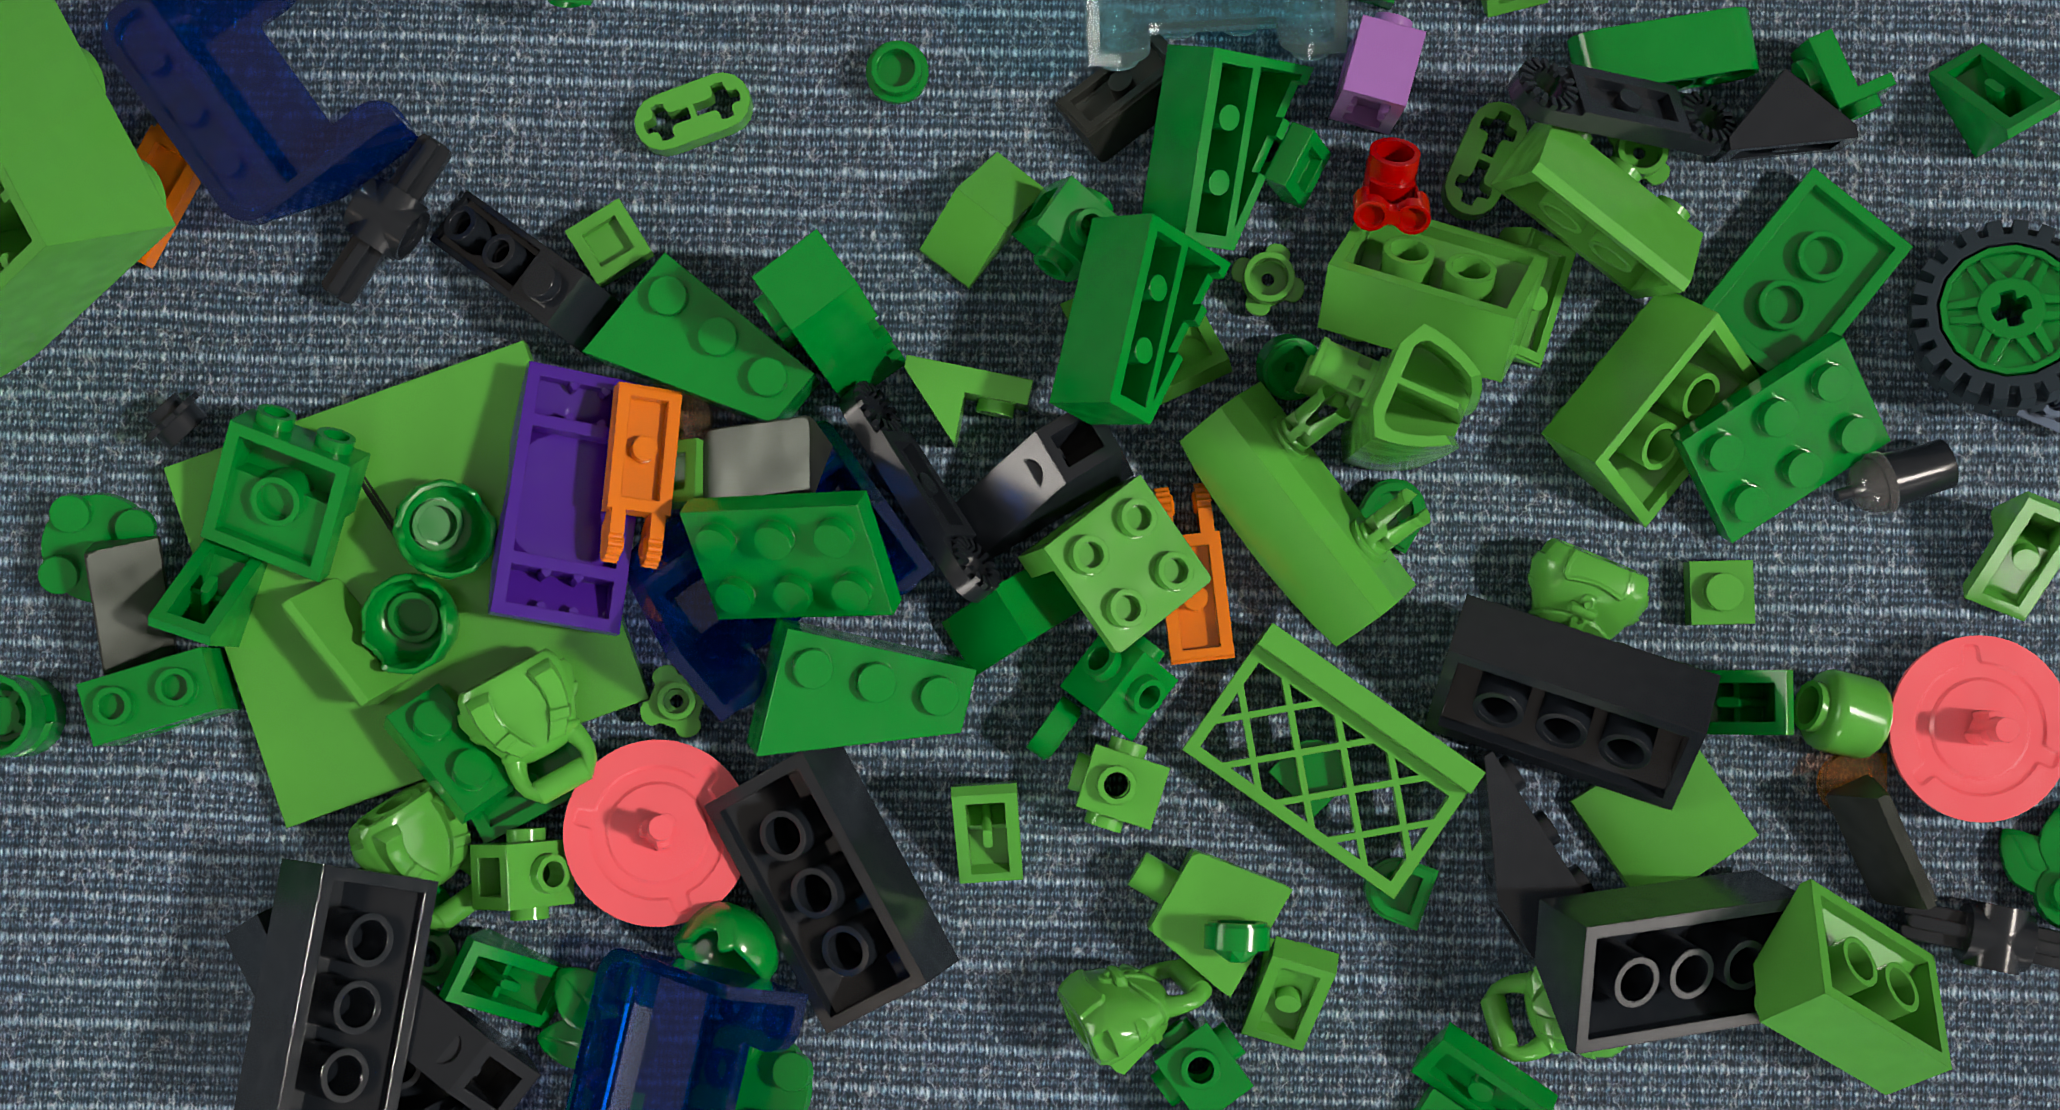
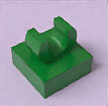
M1292 122L1283 140L1273 141L1272 147L1278 150L1271 162H1264L1260 174L1266 177L1264 182L1269 184L1281 201L1303 209L1331 153L1314 129Z

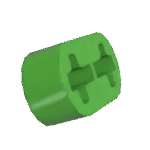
M724 72L711 74L645 100L636 112L634 120L635 130L645 147L654 154L664 157L675 156L733 135L744 129L752 117L754 109L752 97L744 82L735 75ZM725 89L730 98L740 96L741 100L732 104L734 115L729 118L723 119L717 110L698 115L697 111L711 107L716 103L714 93L719 90ZM666 111L671 119H678L689 114L691 116V119L673 126L674 137L669 140H663L658 132L649 134V129L657 125L655 115L659 112Z
M1504 102L1488 103L1476 112L1467 125L1443 180L1440 192L1444 207L1448 213L1457 219L1466 221L1480 219L1492 210L1501 197L1502 193L1490 184L1527 133L1525 118L1511 104ZM1495 119H1501L1506 123L1504 133L1511 137L1512 140L1511 142L1502 140L1490 157L1482 153L1488 139V133L1480 129V125L1490 126ZM1475 166L1485 170L1479 184V190L1487 194V198L1477 197L1471 205H1468L1461 201L1463 190L1455 186V182L1465 183L1473 173Z

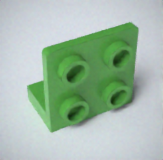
M1141 475L1124 480L1097 496L1017 557L1031 578L1052 571L1055 572L1112 653L1123 652L1211 581L1210 574Z

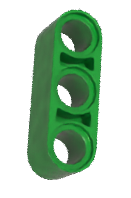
M1746 7L1717 9L1601 28L1580 33L1567 40L1571 64L1674 85L1678 91L1734 82L1759 72L1749 10Z

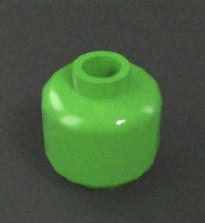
M1830 669L1817 674L1811 681H1807L1798 691L1794 701V722L1807 745L1822 752L1852 759H1862L1873 755L1882 747L1884 742L1888 741L1893 721V703L1889 691L1882 682L1871 677L1838 669Z

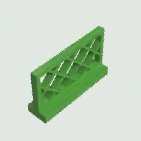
M1274 623L1267 625L1247 657L1181 749L1392 899H1395L1467 793L1471 794L1486 773ZM1258 664L1280 678L1284 706L1248 712L1244 683ZM1290 686L1311 701L1293 704ZM1237 695L1240 713L1222 716ZM1321 707L1331 714L1337 742L1301 748L1294 711ZM1286 712L1293 750L1256 756L1250 718ZM1242 721L1248 758L1221 762L1200 747L1216 724ZM1343 724L1363 738L1346 741ZM1373 744L1385 752L1389 779L1354 785L1347 748ZM1338 750L1345 787L1309 793L1302 756ZM1294 757L1301 795L1274 799L1262 791L1257 763ZM1396 761L1416 775L1399 778ZM1249 765L1252 783L1231 768ZM1426 781L1446 795V798L1432 818L1413 822L1406 821L1400 785ZM1391 787L1397 824L1362 830L1355 793ZM1346 795L1353 832L1326 836L1315 828L1310 801ZM1302 802L1305 820L1283 805ZM1424 828L1411 847L1408 830ZM1399 832L1404 858L1388 880L1368 866L1363 838ZM1355 840L1357 857L1337 843Z

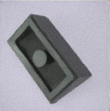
M1154 28L1054 103L1058 111L1090 152L1101 163L1108 161L1156 123L1169 43Z
M805 415L709 429L705 433L703 443V498L815 493L833 445L814 419Z
M160 536L94 542L85 551L84 559L103 674L106 676L178 654L175 634L148 626V615L168 589Z
M1868 774L1829 791L1826 794V800L1870 896L1876 902L1886 905L1924 910L1936 907L1935 902L1938 900L1890 794L1873 776L1870 777Z

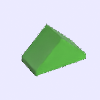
M996 152L955 189L919 249L920 252L970 290L1012 237V231L1044 187L999 152Z
M1017 780L954 784L951 787V801L960 884L1023 880Z

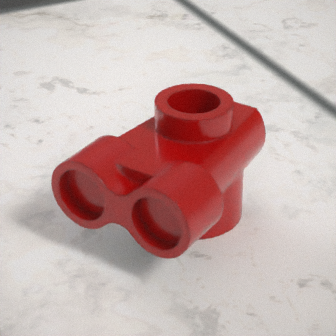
M1388 137L1378 139L1371 144L1365 163L1363 187L1358 189L1353 196V219L1359 228L1366 231H1375L1386 225H1394L1401 232L1414 235L1422 233L1429 227L1431 222L1429 198L1423 191H1419L1416 181L1421 152L1413 143L1400 138Z

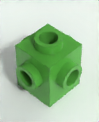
M1111 735L1108 747L1094 743L1091 755L1078 753L1067 789L1079 792L1075 805L1087 810L1084 819L1086 823L1117 833H1121L1124 822L1151 830L1170 768L1144 759L1148 749L1147 746ZM1116 772L1124 774L1127 778L1125 791L1119 795L1108 794L1104 789L1106 778Z
M546 827L506 829L507 841L470 845L473 910L510 911V921H528L549 918V906L575 904V880L566 861L563 839H546Z

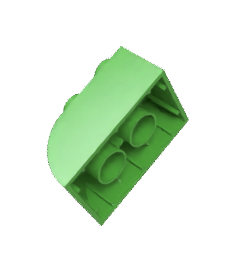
M0 0L1 378L43 350L176 226L166 207L165 190L159 175L150 164L140 159L106 96L105 81L98 62L90 52L79 46L55 0Z

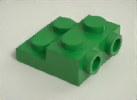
M261 404L257 407V410L251 408L229 422L200 537L319 583L330 574L344 519L355 512L371 454L355 448L356 438L344 430L321 427L316 433L295 425L296 414L291 410L278 405Z

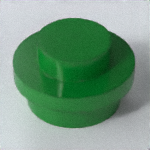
M905 41L886 42L877 47L867 61L866 79L873 94L886 103L901 105L912 102L922 94L927 86L929 79L927 60L923 53L911 43Z

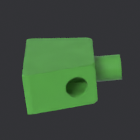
M1194 848L1189 850L1178 870L1146 852L1127 884L1158 903L1147 923L1148 929L1229 997L1232 996L1254 956L1244 963L1228 962L1214 950L1205 949L1204 924H1208L1210 920H1254L1267 922L1271 929L1293 889L1279 880Z

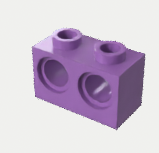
M1377 12L1374 17L1363 14L1347 48L1328 119L1389 135L1406 108L1427 31L1412 28L1413 22L1399 14Z

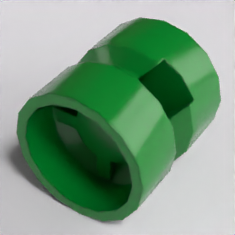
M0 674V758L34 756L48 750L60 738L66 724V706L61 693L49 681L35 675Z

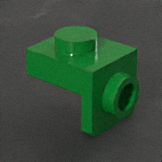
M1832 28L1808 38L1790 54L1793 60L1791 73L1851 121L1881 108L1883 105L1879 96L1897 84L1892 72L1858 86Z

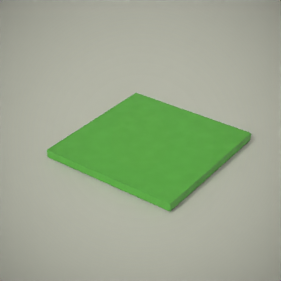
M523 340L297 420L295 425L316 433L321 427H332L352 434L356 438L354 447L371 454L365 477L393 519L395 518L397 505L415 486L437 479H447L457 483H464L476 490L491 514L496 518L498 528L506 491L510 441L526 365L529 361L534 360L528 343ZM223 447L164 468L193 554L204 540L200 535ZM361 487L355 512L344 519L329 576L318 583L268 563L240 646L225 647L286 828H290L424 780L425 778L383 726L387 715L438 683L458 706L459 694L528 656L547 648L553 651L559 659L565 658L572 665L575 680L578 681L575 704L577 718L581 720V724L649 700L651 694L623 614L620 634L617 636L488 614L493 552L475 572L453 579H444L425 574L437 581L452 596L460 618L458 639L442 661L414 674L410 681L381 704L358 706L283 612L281 604L314 586L337 578L345 584L360 605L363 606L373 587L389 577L404 573L424 574L413 568L400 554L394 537Z

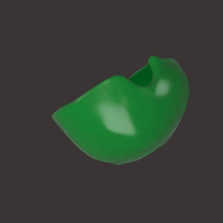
M437 479L415 486L396 507L392 533L400 554L413 568L424 574L444 579H453L475 572L492 555L498 528L496 518L491 514L476 490L464 483Z
M404 573L389 577L373 587L361 608L363 632L361 642L380 660L382 664L381 669L388 673L417 674L442 661L458 639L460 618L452 596L437 581L425 574Z
M713 902L703 906L689 919L674 938L676 950L688 963L706 977L719 980L732 971H739L743 974L741 986L744 989L762 980L768 981L778 968L779 954L773 933L766 922L753 911L730 902Z

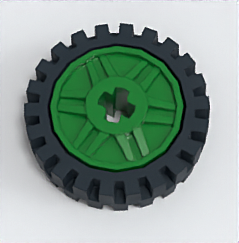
M2015 219L2011 227H2002L2001 220L1986 222L1981 231L1976 232L1975 228L1971 227L1960 232L1957 240L1953 243L1947 240L1937 249L1935 256L1932 259L1929 258L1922 268L1909 302L1907 316L1909 349L1914 351V362L1919 371H1926L1928 374V383L1937 392L1941 389L1949 393L1948 400L1961 407L1963 402L1974 405L1973 412L1988 415L1990 409L2000 410L2001 417L2016 416L2019 410L2027 409L2029 414L2042 411L2050 402H2053L2055 405L2060 402V239L2054 237L2056 228L2042 224L2039 231L2028 229L2029 221ZM2008 311L2009 319L2019 316L2018 326H2008L2006 318L1997 321L1995 319L1997 312Z

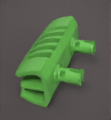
M1425 323L1402 341L1387 357L1382 356L1379 361L1330 341L1331 339L1328 337L1322 339L1315 356L1310 355L1294 392L1312 397L1323 385H1329L1338 391L1326 405L1340 409L1348 404L1351 411V417L1347 420L1341 433L1342 463L1362 469L1385 472L1411 470L1454 452L1460 447L1455 439V435L1464 416L1470 415L1475 411L1482 392V374L1476 365L1454 342Z
M1260 381L1217 409L1179 442L1207 491L1248 550L1310 623L1337 647L1381 617L1416 586L1390 549L1420 527H1425L1429 524L1431 520L1430 513L1425 508L1401 521L1397 519V515L1417 495L1412 490L1406 488L1401 490L1395 498L1371 516L1365 518L1311 448L1313 444L1339 424L1345 423L1350 419L1351 411L1348 404L1320 418L1318 416L1319 411L1338 392L1329 385H1323L1318 389L1317 393L1289 415H1286Z

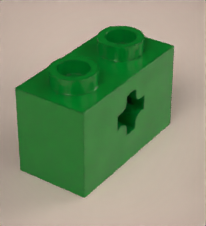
M198 647L76 684L93 747L125 745L242 709L225 648Z

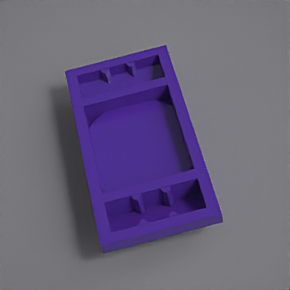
M534 361L527 363L510 441L506 491L494 543L488 614L612 636L620 634L636 516L626 515L624 548L617 564L602 562L599 552L601 529L606 512H602L601 509L613 390L619 381L644 386L650 385Z

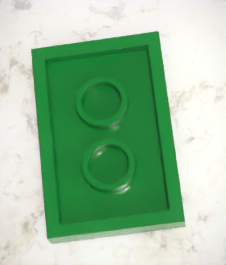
M1813 167L1802 176L1700 304L1719 313L1757 372L1762 376L1830 331L1842 336L1913 246Z
M1831 331L1670 435L1719 535L1730 543H1734L1891 441L1844 337Z
M867 490L689 498L679 512L718 619L893 615L902 600Z

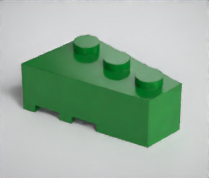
M1168 44L1141 214H1155L1205 247L1234 251L1266 179L1264 175L1260 174L1262 166L1273 141L1283 140L1290 124L1284 116L1298 85H1307L1314 67L1216 47Z
M1153 213L1092 218L1049 403L1090 425H1150L1183 360L1177 351L1189 327L1200 326L1207 312V309L1201 303L1213 279H1224L1231 263Z
M817 229L752 276L762 294L752 300L789 351L796 345H801L839 398L859 381L864 380L868 384L871 383L876 386L905 365V358L893 344V339L883 325L880 326L875 318L878 315L858 283Z
M665 252L582 351L595 362L648 380L664 388L680 391L682 394L755 422L793 417L820 384V381L811 370Z
M777 618L747 743L756 756L961 733L977 670L961 657Z

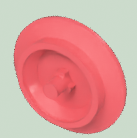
M1977 635L1954 638L1942 642L1923 653L1909 666L1899 680L1892 696L1893 721L1888 735L1890 753L1899 775L1908 788L1933 810L1951 818L1968 822L1985 823L2006 820L2018 816L2038 804L2060 778V682L2049 667L2028 649L2012 641L1993 636Z
M645 740L625 745L610 752L597 761L593 778L574 789L565 812L563 846L566 861L574 880L593 904L605 913L626 923L645 927H666L688 922L703 906L713 902H721L736 885L741 876L704 807L739 785L730 772L711 755L689 744L678 741Z

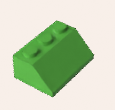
M1539 122L1533 124L1490 185L1633 298L1639 299L1684 292L1691 283L1703 233L1688 222L1690 218L1689 212L1681 204L1667 196L1659 195L1656 197L1639 183L1642 177L1632 165L1614 156L1607 158L1590 144L1593 140L1591 134Z
M1432 219L1425 231L1414 235L1405 234L1394 225H1386L1375 231H1366L1354 223L1328 263L1318 328L1338 333L1351 341H1364L1394 350L1402 341L1425 323L1449 338L1465 352L1482 374V378L1502 383L1519 350L1549 262L1550 253Z
M1677 293L1653 296L1647 305L1637 313L1633 322L1606 355L1596 363L1593 371L1566 404L1556 412L1552 421L1541 434L1571 470L1636 523L1646 528L1689 475L1670 435L1761 376L1718 312Z
M1809 879L1800 883L1753 964L1756 985L1754 1004L1759 1015V1022L1884 1095L1952 1070L1934 955L1814 880Z

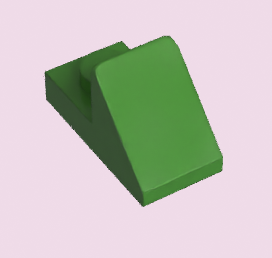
M911 355L906 356L904 368L908 377L954 448H957L966 400L977 402L976 412L998 418L1013 419L1015 410L1025 412L1029 410L1033 390V380Z
M2029 491L1993 508L1990 514L1994 536L1963 583L1965 599L2021 621H2025L2060 568V504Z
M1278 936L1275 939L1270 938V950L1262 951L1241 1034L1303 1051L1336 976L1339 954L1313 947L1304 942H1295Z

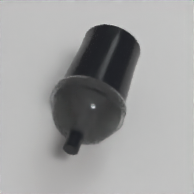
M1941 439L1884 453L1874 451L1864 454L1863 459L1857 461L1851 467L1846 478V487L1834 490L1833 494L1837 502L1850 499L1862 511L1886 515L1895 512L1898 507L1954 488L1959 479L1958 465L1953 451Z

